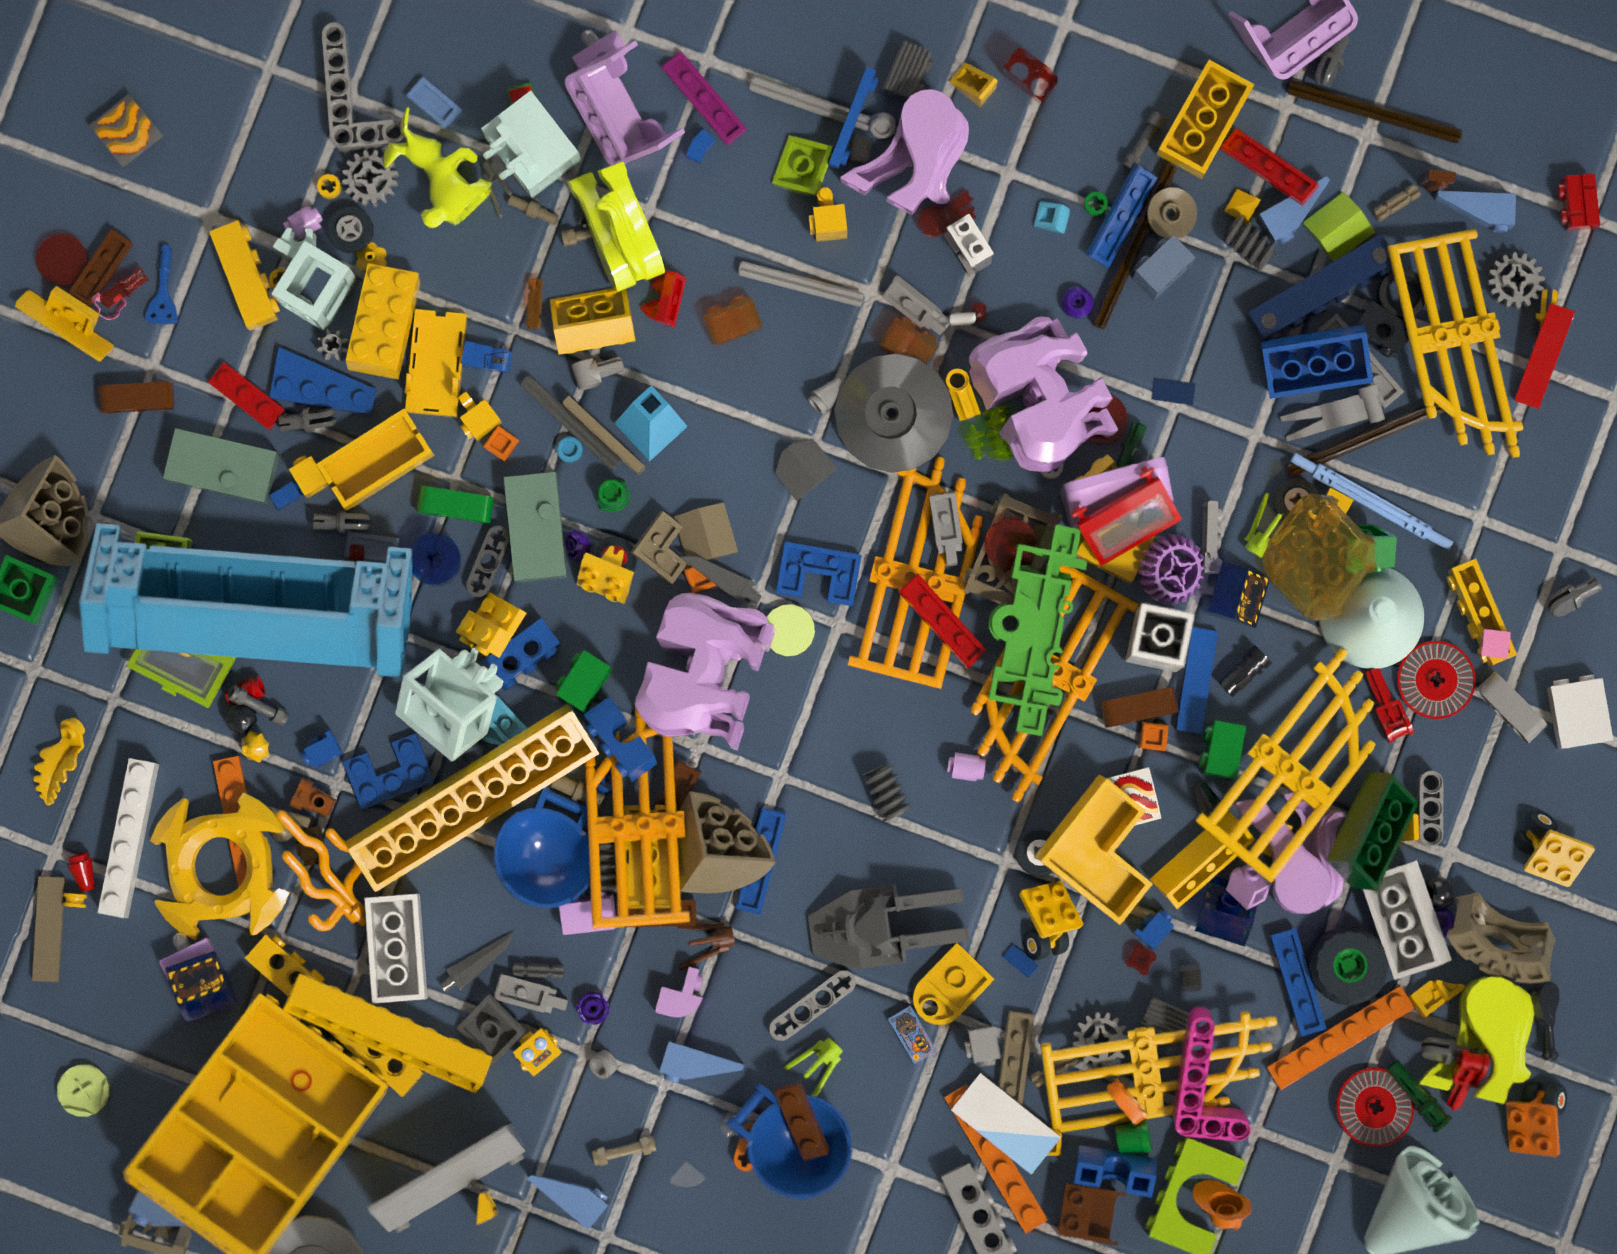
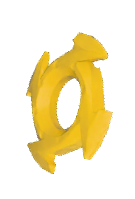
M245 792L242 793L237 801L240 805L238 813L205 815L187 821L189 800L188 798H183L165 813L158 822L150 839V842L155 845H159L162 842L166 844L169 881L177 901L155 900L154 903L168 923L177 931L193 940H197L200 932L197 928L199 920L233 918L249 913L250 934L257 935L274 921L283 909L290 894L289 891L282 888L276 891L272 890L271 849L267 837H264L261 832L284 833L285 828L272 810L260 800ZM217 837H224L234 841L242 849L247 862L246 876L242 884L234 892L224 896L207 891L199 882L195 870V862L199 850L206 842Z

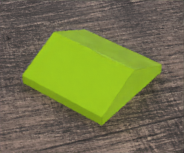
M789 135L772 184L798 194L817 196L835 148Z
M1345 192L1341 193L1302 223L1332 262L1348 254L1375 233L1362 210Z

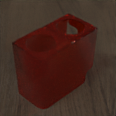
M1023 48L1015 50L1004 64L1002 76L1040 104L1044 102L1058 83V77L1051 71L1052 69ZM1022 63L1028 68V76L1023 81L1010 72L1014 64ZM1040 78L1047 81L1049 90L1046 95H1034L1031 91V84L1034 80Z

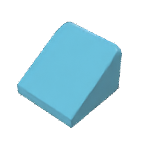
M1040 201L1034 226L1064 233L1070 209L1063 204Z

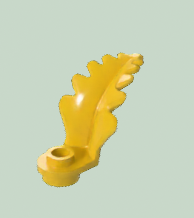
M76 718L65 719L60 723L61 740L52 746L42 749L39 756L44 761L34 765V769L41 773L33 778L34 782L39 783L35 789L41 792L39 797L48 806L54 803V799L57 798L56 792L59 793L61 790L59 782L65 783L67 781V770L72 771L77 767L78 754L84 748L83 734L85 729L83 724Z

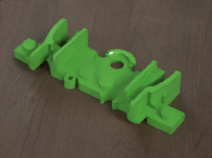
M1054 525L1050 550L1016 544L1015 563H1013L1010 573L1011 578L1018 579L1013 605H1006L1005 602L999 604L989 616L988 625L991 634L997 640L1000 638L1006 641L1001 666L993 665L992 684L987 698L989 700L1020 705L1015 730L1017 732L1042 736L1047 704L1056 706L1061 704L1062 691L1051 688L1054 671L1060 668V666L1052 664L1050 657L1055 652L1063 653L1059 647L1064 624L1061 612L1065 614L1070 613L1073 610V604L1068 600H1063L1070 592L1071 574L1062 573L1059 570L1060 565L1086 570L1087 562L1076 558L1081 534L1080 529ZM1022 551L1031 552L1046 559L1045 573L1042 574L1035 569L1020 565ZM1065 604L1069 605V608L1067 610H1064L1063 608ZM1008 615L1014 616L1018 622L1017 627L1012 631H1007L1002 626L1004 617ZM1024 680L1021 694H995L998 681L1013 682Z

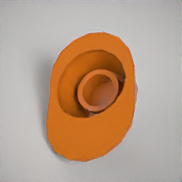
M1204 1180L1197 1183L1193 1188L1192 1197L1195 1203L1208 1212L1211 1222L1219 1228L1238 1230L1241 1227L1242 1220L1252 1211V1204L1248 1198L1219 1181Z

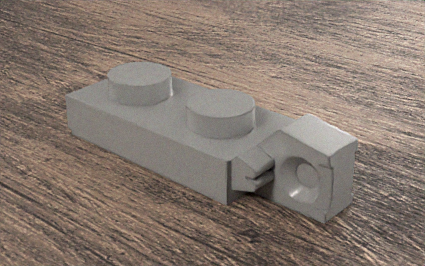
M898 275L882 294L886 301L920 328L923 326L928 329L931 328L941 335L950 325V320L942 314V311Z
M955 492L929 495L936 548H938L939 554L945 553L947 567L955 566L958 563L956 551H962L961 544L963 543Z
M1207 501L1203 504L1201 554L1205 557L1203 565L1207 567L1202 570V573L1219 574L1222 563L1217 554V549L1221 547V534L1217 533L1218 523H1221L1222 508L1218 507V501Z
M500 974L494 994L495 1000L542 1013H551L553 1007L566 1010L569 1001L556 997L557 990L551 989V987Z

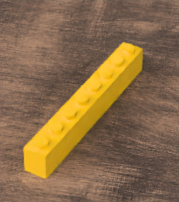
M298 975L283 1008V1011L475 1094L482 1086L493 1058L486 1055L481 1049L463 1045L458 1039L447 1038L438 1034L432 1028L419 1026L409 1018L396 1016L384 1007L373 1006L366 1003L361 997L350 996L343 993L338 987L322 984L316 978L309 975Z

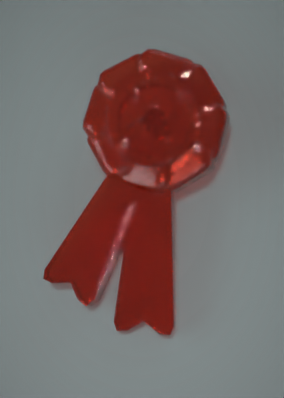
M965 190L944 209L937 205L923 209L918 218L921 232L924 235L935 238L946 233L950 223H955L970 214L973 220L976 219V216L973 214L975 207L960 210L974 200L969 196L968 190Z

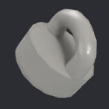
M878 113L871 117L870 131L875 137L886 139L894 134L896 121L893 116L887 113Z
M607 1050L599 1051L589 1061L591 1071L601 1079H607L617 1070V1062L614 1056Z

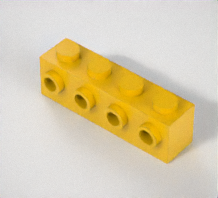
M237 220L209 231L246 328L251 331L279 320L276 314L280 311L278 303L274 297L270 298L267 291L271 287L266 273L261 274L258 265L261 264L257 250H251L248 241L252 240L247 225L242 227V224Z
M1473 559L1448 570L1449 576L1446 577L1448 585L1452 591L1456 590L1459 597L1457 606L1462 615L1466 614L1470 623L1467 625L1468 632L1472 639H1477L1480 646L1477 649L1482 663L1486 662L1488 667L1506 660L1503 658L1480 656L1484 629L1505 632L1507 630L1477 560ZM1511 639L1507 659L1517 655Z
M1227 810L1216 825L1229 835L1239 820ZM1205 829L1151 877L1150 880L1159 892L1178 909L1235 859L1237 855ZM1248 829L1237 840L1245 849L1255 841Z

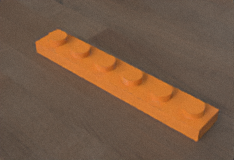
M240 756L213 761L223 814L238 813L240 805L237 801L243 792L247 794ZM229 839L239 888L246 876L247 862L242 849Z
M1398 986L1266 1068L1278 1088L1282 1090L1413 1010L1414 1006L1402 986Z
M967 1084L944 1097L951 1110L969 1088ZM954 1113L1025 1234L1048 1221L1012 1159Z

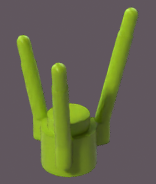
M1269 493L1264 494L1250 532L1245 538L1247 541L1245 548L1261 559L1264 554L1269 555L1272 549L1297 527L1290 525L1270 543L1271 539L1268 537L1282 518L1281 514H1277L1264 534L1258 531L1255 535L1266 507Z
M829 1037L824 1042L820 1039L812 1048L784 1066L785 1070H789L818 1051L816 1053L818 1059L804 1073V1078H808L823 1062L826 1065L830 1062L812 1094L813 1097L819 1095L834 1067L841 1060L839 1055L843 1050Z

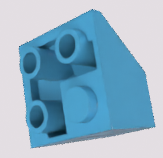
M652 385L632 402L614 423L649 462L688 427Z

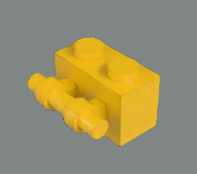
M823 187L817 192V203L820 207H813V215H809L810 235H816V241L847 238L845 205H834L833 194L829 188Z

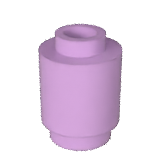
M307 205L287 217L288 220L283 225L286 229L291 228L292 232L296 234L294 237L295 241L298 238L301 240L306 237L305 229H312L313 232L320 229L321 225L319 223L323 219L316 207L310 209Z
M955 752L954 757H949L947 772L952 773L951 778L975 782L977 779L983 780L986 759H980L978 755Z

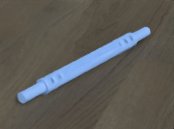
M1297 453L1291 458L1290 462L1310 472L1313 478L1421 539L1425 540L1427 538L1446 550L1451 548L1453 541L1432 530V526L1320 463L1317 465Z

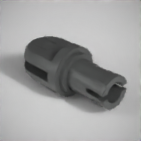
M1347 35L1332 45L1328 51L1320 54V63L1315 73V82L1320 85L1323 82L1324 87L1330 86L1338 70L1342 69L1344 65L1342 55L1350 41Z
M306 407L300 414L279 416V424H282L280 430L285 432L304 429L307 433L314 432V429L332 426L336 423V417L328 416L334 415L335 411L332 408L312 410L310 407Z
M340 509V512H337V514L314 513L313 517L314 521H324L313 522L314 530H337L340 535H345V531H367L371 526L367 524H346V521H369L371 519L367 514H346L345 509Z
M1595 576L1575 587L1569 584L1552 594L1547 599L1546 607L1553 616L1560 617L1582 607L1583 600L1601 592L1602 587Z
M1435 1037L1424 1039L1420 1050L1424 1058L1440 1061L1446 1065H1450L1453 1061L1458 1060L1462 1048H1466L1468 1052L1479 1053L1478 1048L1459 1046L1454 1039Z

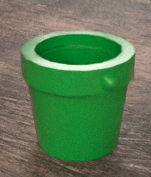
M618 479L605 480L599 485L596 492V499L600 510L611 513L623 510L630 498L626 481Z
M1146 1118L1137 1125L1132 1122L1116 1127V1137L1120 1153L1152 1152L1150 1132Z

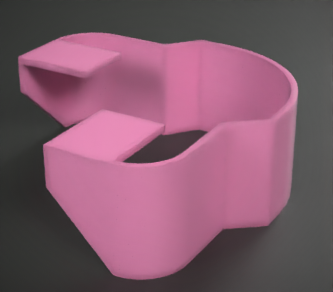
M98 292L92 297V302L96 306V312L100 314V308L96 304V300L99 303L103 297ZM120 294L112 298L115 304L122 299V303L116 308V312L109 317L103 318L111 320L120 315V310L126 305V300Z

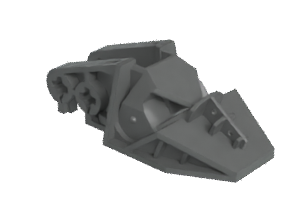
M896 885L843 892L808 916L813 955L855 970L907 963L906 949L970 941L968 928L910 936L900 935L899 937L891 938L887 912L891 911L900 912V910L965 902L963 889L898 897Z

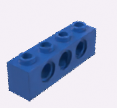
M540 618L511 639L499 658L491 654L478 665L484 666L489 670L490 665L494 663L497 666L496 675L503 680L501 688L506 691L517 683L516 677L522 673L528 675L538 668L536 663L545 657L546 660H549L559 652L557 647L561 643L544 620ZM529 642H536L539 645V651L533 656L525 653V646ZM509 657H514L518 661V666L513 671H507L504 668V661Z

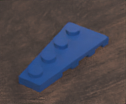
M278 347L269 398L373 416L377 393L375 388Z

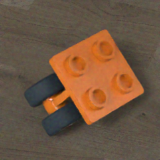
M1528 1082L1523 1089L1522 1102L1508 1101L1506 1103L1510 1152L1557 1157L1560 1154L1557 1116L1564 1113L1567 1105V1091L1563 1085L1550 1084L1546 1091L1541 1090L1542 1084L1540 1082Z

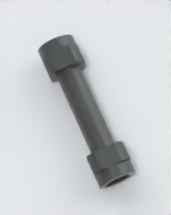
M1155 111L1152 112L1146 122L1148 126L1131 153L1128 152L1121 165L1131 171L1134 164L1139 165L1141 163L1140 157L1155 132L1160 131L1166 121L1163 115Z
M236 685L230 689L227 698L235 704H244L268 716L270 722L279 726H283L288 720L289 713L280 707L273 708L248 695L247 690Z

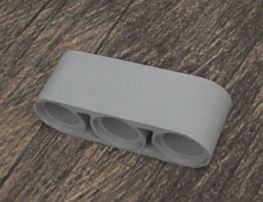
M1493 672L1475 689L1484 702L1526 743L1529 744L1547 726L1544 719L1496 672Z
M1427 771L1419 775L1416 782V800L1419 802L1416 808L1419 821V839L1417 841L1424 847H1432L1440 844L1443 839V778L1436 771ZM1426 776H1432L1436 780V787L1433 790L1425 788L1423 782ZM1427 802H1432L1436 806V813L1432 817L1424 812L1423 808ZM1427 828H1432L1436 833V838L1432 843L1424 839L1423 834Z

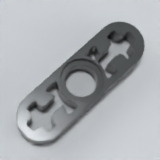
M494 526L487 532L467 580V591L475 598L485 597L489 593L510 544L509 532L502 526ZM502 531L505 541L499 542L496 548L501 550L500 555L492 550H486L487 545L493 547L495 540L491 538L492 535ZM485 555H493L495 557L496 564L492 569L482 567L481 560ZM477 569L485 574H491L490 579L484 576L482 584L486 586L485 589L475 593V588L471 585L473 581L478 582L481 576L476 574Z

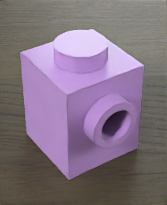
M1247 864L1243 867L1235 868L1230 873V880L1226 890L1248 910L1265 901L1272 883Z

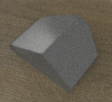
M796 442L782 451L775 475L793 498L798 501L838 469L816 442Z

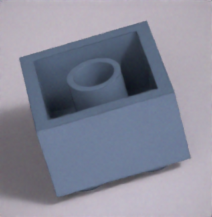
M1174 235L1169 240L1164 237L1154 247L1155 249L1152 251L1154 254L1150 258L1145 255L1133 269L1135 274L1132 279L1153 301L1192 265L1195 256Z

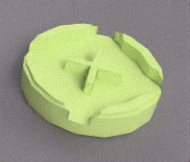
M792 604L781 605L773 609L767 616V623L774 624L776 629L770 647L776 654L786 657L797 656L812 644L815 635L814 622L810 614L802 607Z
M76 1065L68 1069L61 1076L57 1085L59 1102L68 1113L77 1117H88L98 1113L107 1104L110 1096V1084L107 1076L99 1068L92 1065Z

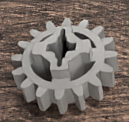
M364 150L363 157L360 158L358 154H354L356 161L354 163L351 161L346 162L350 169L342 171L343 175L348 177V179L342 181V184L350 186L347 188L346 193L348 195L354 193L353 201L355 203L362 199L363 206L366 207L368 202L371 201L374 207H377V200L381 199L382 202L386 203L385 196L387 194L394 196L391 187H398V182L393 180V178L398 177L399 174L397 171H391L395 167L394 162L389 167H384V155L379 158L377 150H374L372 156H369L367 150ZM373 162L382 165L386 170L376 169ZM363 164V168L360 170V172L358 174H355V171L358 169V167ZM370 173L376 177L373 178V183L371 184L364 180L368 178ZM382 183H386L385 187L380 192H378V189L382 185ZM355 187H364L368 195L359 192Z
M1513 252L1511 259L1503 255L1501 257L1502 263L1496 261L1493 264L1497 270H1490L1488 272V275L1493 277V279L1489 280L1487 285L1494 287L1490 295L1497 294L1499 296L1496 300L1497 304L1504 300L1505 308L1508 309L1511 304H1514L1515 309L1518 310L1521 307V303L1528 307L1531 305L1530 299L1536 301L1539 298L1535 292L1543 291L1544 288L1539 283L1543 282L1545 277L1538 276L1542 267L1535 268L1533 266L1536 259L1528 262L1526 260L1527 254L1524 253L1521 258H1518L1517 253ZM1509 266L1508 275L1500 277L1501 271ZM1522 266L1525 267L1530 272V274H1527L1522 269ZM1514 276H1516L1517 280H1521L1518 286H1516L1515 282L1510 281ZM1532 285L1530 292L1523 296V288ZM1501 288H1505L1510 293V296L1507 295Z
M1095 1012V1019L1093 1020L1088 1015L1085 1016L1087 1022L1085 1025L1078 1022L1077 1025L1081 1030L1080 1032H1073V1035L1078 1037V1041L1073 1042L1072 1046L1094 1044V1039L1098 1038L1099 1028L1100 1033L1108 1039V1042L1128 1039V1035L1122 1034L1126 1026L1118 1027V1017L1112 1021L1109 1020L1110 1013H1106L1104 1018H1101L1099 1012ZM1104 1023L1113 1027L1117 1034H1109L1105 1031ZM1094 1025V1032L1091 1036L1084 1038L1086 1030ZM1115 1051L1109 1057L1108 1053L1097 1054L1098 1058L1089 1055L1084 1057L1082 1063L1086 1064L1090 1060L1092 1061V1068H1096L1098 1063H1101L1102 1067H1106L1107 1062L1117 1065L1115 1058L1124 1059V1055L1121 1051Z

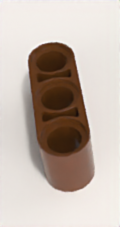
M163 381L98 386L99 413L111 414L174 409L173 382Z
M1174 687L1100 702L1105 728L1179 712Z

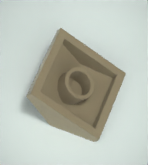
M724 502L701 507L674 517L675 521L683 526L679 536L685 556H698L710 561L738 553Z

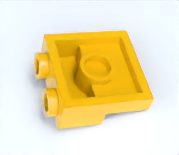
M489 592L476 613L470 610L467 612L456 633L461 635L459 641L472 648L476 644L475 649L481 654L488 657L489 653H492L499 658L526 613Z

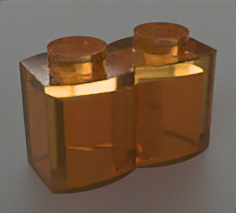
M745 295L732 299L729 306L722 308L719 304L706 310L707 314L703 315L714 347L763 329V324L752 297L746 298Z
M902 317L901 320L895 318L878 346L890 354L898 353L918 358L928 365L940 345L936 343L938 339L927 331H924L923 334L914 329L916 325L912 321Z

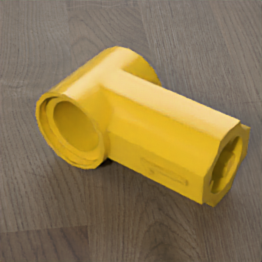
M962 369L951 370L945 378V386L950 392L959 421L981 414L969 382L968 374ZM954 374L961 375L964 379V385L960 388H954L950 384V377Z

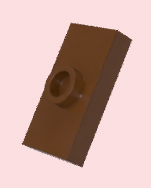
M681 759L678 760L674 767L677 811L680 810L684 799L691 792L702 772ZM664 787L654 805H665Z

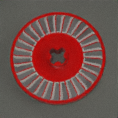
M1430 641L1416 646L1403 658L1397 673V687L1403 702L1414 713L1429 719H1444L1457 714L1469 703L1475 690L1476 676L1470 659L1461 649L1443 641ZM1435 673H1438L1439 678L1443 679V683L1438 684L1437 687H1434V682L1429 680L1430 677L1435 676Z
M1368 1068L1354 1073L1343 1083L1336 1099V1114L1341 1128L1352 1140L1368 1147H1382L1398 1141L1407 1132L1414 1116V1102L1392 1076L1386 1072V1069ZM1378 1101L1377 1106L1381 1107V1111L1372 1114L1369 1104Z

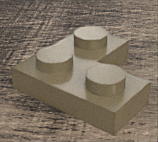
M660 511L630 553L666 582L673 584L687 565V562L668 547L683 526L664 511Z

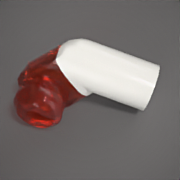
M976 303L972 306L973 312L951 313V326L972 325L984 320L988 314L986 312V305Z

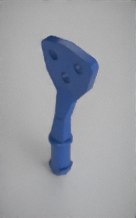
M164 244L160 248V267H158L160 285L158 294L149 304L145 315V320L148 323L157 325H169L178 322L176 306L169 296L167 285L169 272L171 271L172 248L170 245ZM165 305V308L160 309V306ZM152 314H156L155 318H151Z

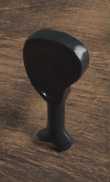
M1542 982L1535 985L1531 991V1000L1535 1019L1543 1028L1544 1051L1541 1057L1545 1061H1556L1559 1054L1555 1049L1553 1027L1556 1022L1555 1012L1559 1004L1560 994L1557 985L1550 982Z

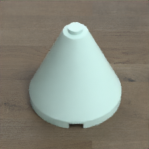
M1388 567L1381 572L1361 569L1360 573L1344 572L1331 583L1323 596L1319 613V625L1327 646L1334 654L1340 648H1344L1348 652L1343 660L1344 662L1360 668L1380 669L1401 661L1414 649L1423 630L1424 608L1416 588L1399 572Z
M1410 1146L1398 1155L1364 1236V1246L1370 1254H1395L1462 1240L1477 1231L1474 1227L1479 1224V1216L1466 1189L1455 1175L1449 1179L1439 1169L1443 1163L1426 1150Z

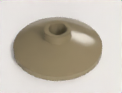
M1170 187L1160 190L1152 197L1147 208L1149 225L1160 237H1166L1167 239H1170L1173 235L1177 239L1184 237L1193 229L1196 223L1197 207L1195 201L1189 193L1180 188ZM1167 209L1172 210L1173 215L1171 218L1166 217Z

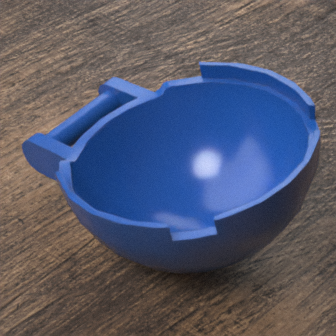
M546 786L539 791L533 808L516 812L504 823L496 838L493 850V864L499 881L513 898L535 908H556L574 901L587 889L590 884L588 835L583 831L587 819L586 803L584 805L551 791L550 787ZM545 800L578 814L576 822L560 812L542 808Z
M758 1083L754 1088V1094L734 1118H729L725 1122V1125L747 1143L749 1162L758 1179L768 1189L778 1195L791 1199L813 1198L830 1190L842 1179L852 1157L851 1132L844 1117L833 1105L823 1099L807 1095L830 1151L828 1155L804 1161L776 1095ZM764 1098L771 1106L758 1117L749 1133L741 1124Z

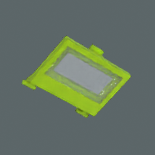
M136 649L127 667L161 684V689L169 694L176 696L178 693L209 709L237 657Z

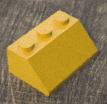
M611 288L550 299L553 329L559 354L599 349L604 346L626 344L627 342L635 341L627 289L616 293Z

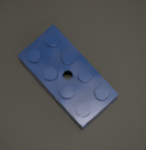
M1364 325L1261 341L1270 399L1374 382L1367 333ZM1316 358H1321L1317 363L1312 362Z

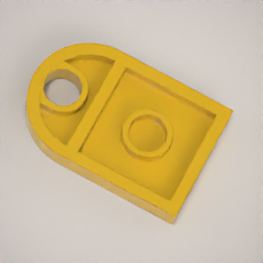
M956 943L916 985L913 994L914 1007L919 1016L925 1021L936 1025L948 1024L958 1018L994 981V978ZM928 1000H933L938 1005L937 1012L932 1016L926 1015L922 1009L923 1004Z

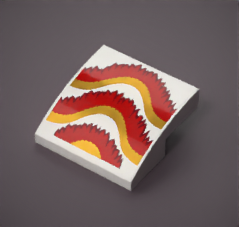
M1149 767L1107 778L1146 810L1135 825L1161 819Z

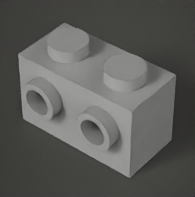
M989 1026L968 1030L969 1041L964 1042L967 1058H972L974 1063L979 1062L980 1067L996 1064L995 1059L1000 1058L995 1027Z

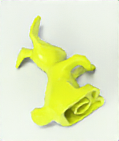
M407 107L402 117L400 128L407 142H389L384 152L383 165L387 168L398 155H403L413 165L423 169L430 181L429 195L433 208L424 210L420 215L423 224L429 228H435L443 221L457 225L490 195L492 182L480 178L477 182L469 184L456 169L459 164L466 160L475 163L478 156L470 148L460 147L447 157H443L441 152L442 144L437 140L414 134L409 130L408 116L410 108Z

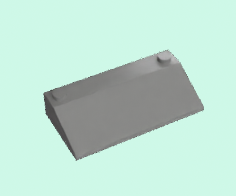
M511 1123L368 1207V1210L388 1232L395 1229L399 1233L411 1226L409 1220L503 1164L509 1162L512 1166L524 1159L522 1153L527 1151Z

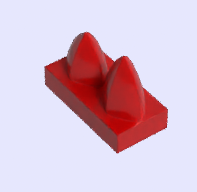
M667 270L666 274L658 276L651 281V286L661 297L641 305L640 309L652 320L675 328L686 277L677 272Z

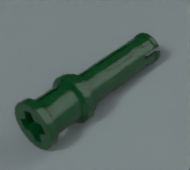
M1399 1059L1386 1069V1072L1392 1076L1418 1107L1417 1113L1420 1116L1423 1115L1432 1125L1434 1133L1441 1130L1452 1120L1451 1115H1446L1437 1104L1438 1100L1433 1096H1428L1400 1063Z

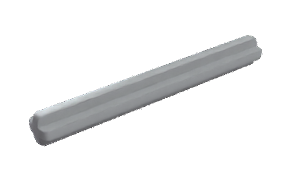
M753 77L749 85L750 91L845 123L850 110L758 77ZM860 113L855 127L868 131L871 117Z
M744 261L740 263L738 274L743 277L858 307L862 305L864 294L859 291Z

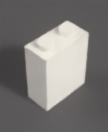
M1595 675L1579 677V682L1569 683V679L1553 681L1554 686L1548 687L1547 693L1557 750L1612 741L1613 735L1603 678L1595 679Z

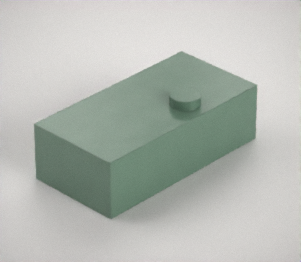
M175 428L163 479L173 484L268 505L280 455L275 451Z
M548 472L504 477L514 581L516 583L568 578L557 473Z

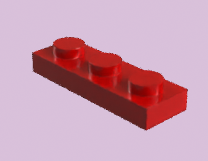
M224 362L208 381L211 386L269 431L277 423L279 416H282L286 411Z

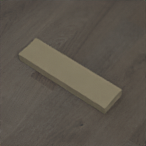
M570 396L563 401V406L632 471L640 475L646 469L635 456Z
M38 876L32 981L60 982L64 918L63 903L65 902L63 894L65 893L66 878Z
M1008 1011L998 1088L1022 1106L1034 1014Z

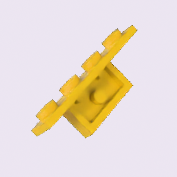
M58 286L51 291L48 301L28 290L15 303L16 308L97 361H102L113 349L114 345L93 332L100 314Z

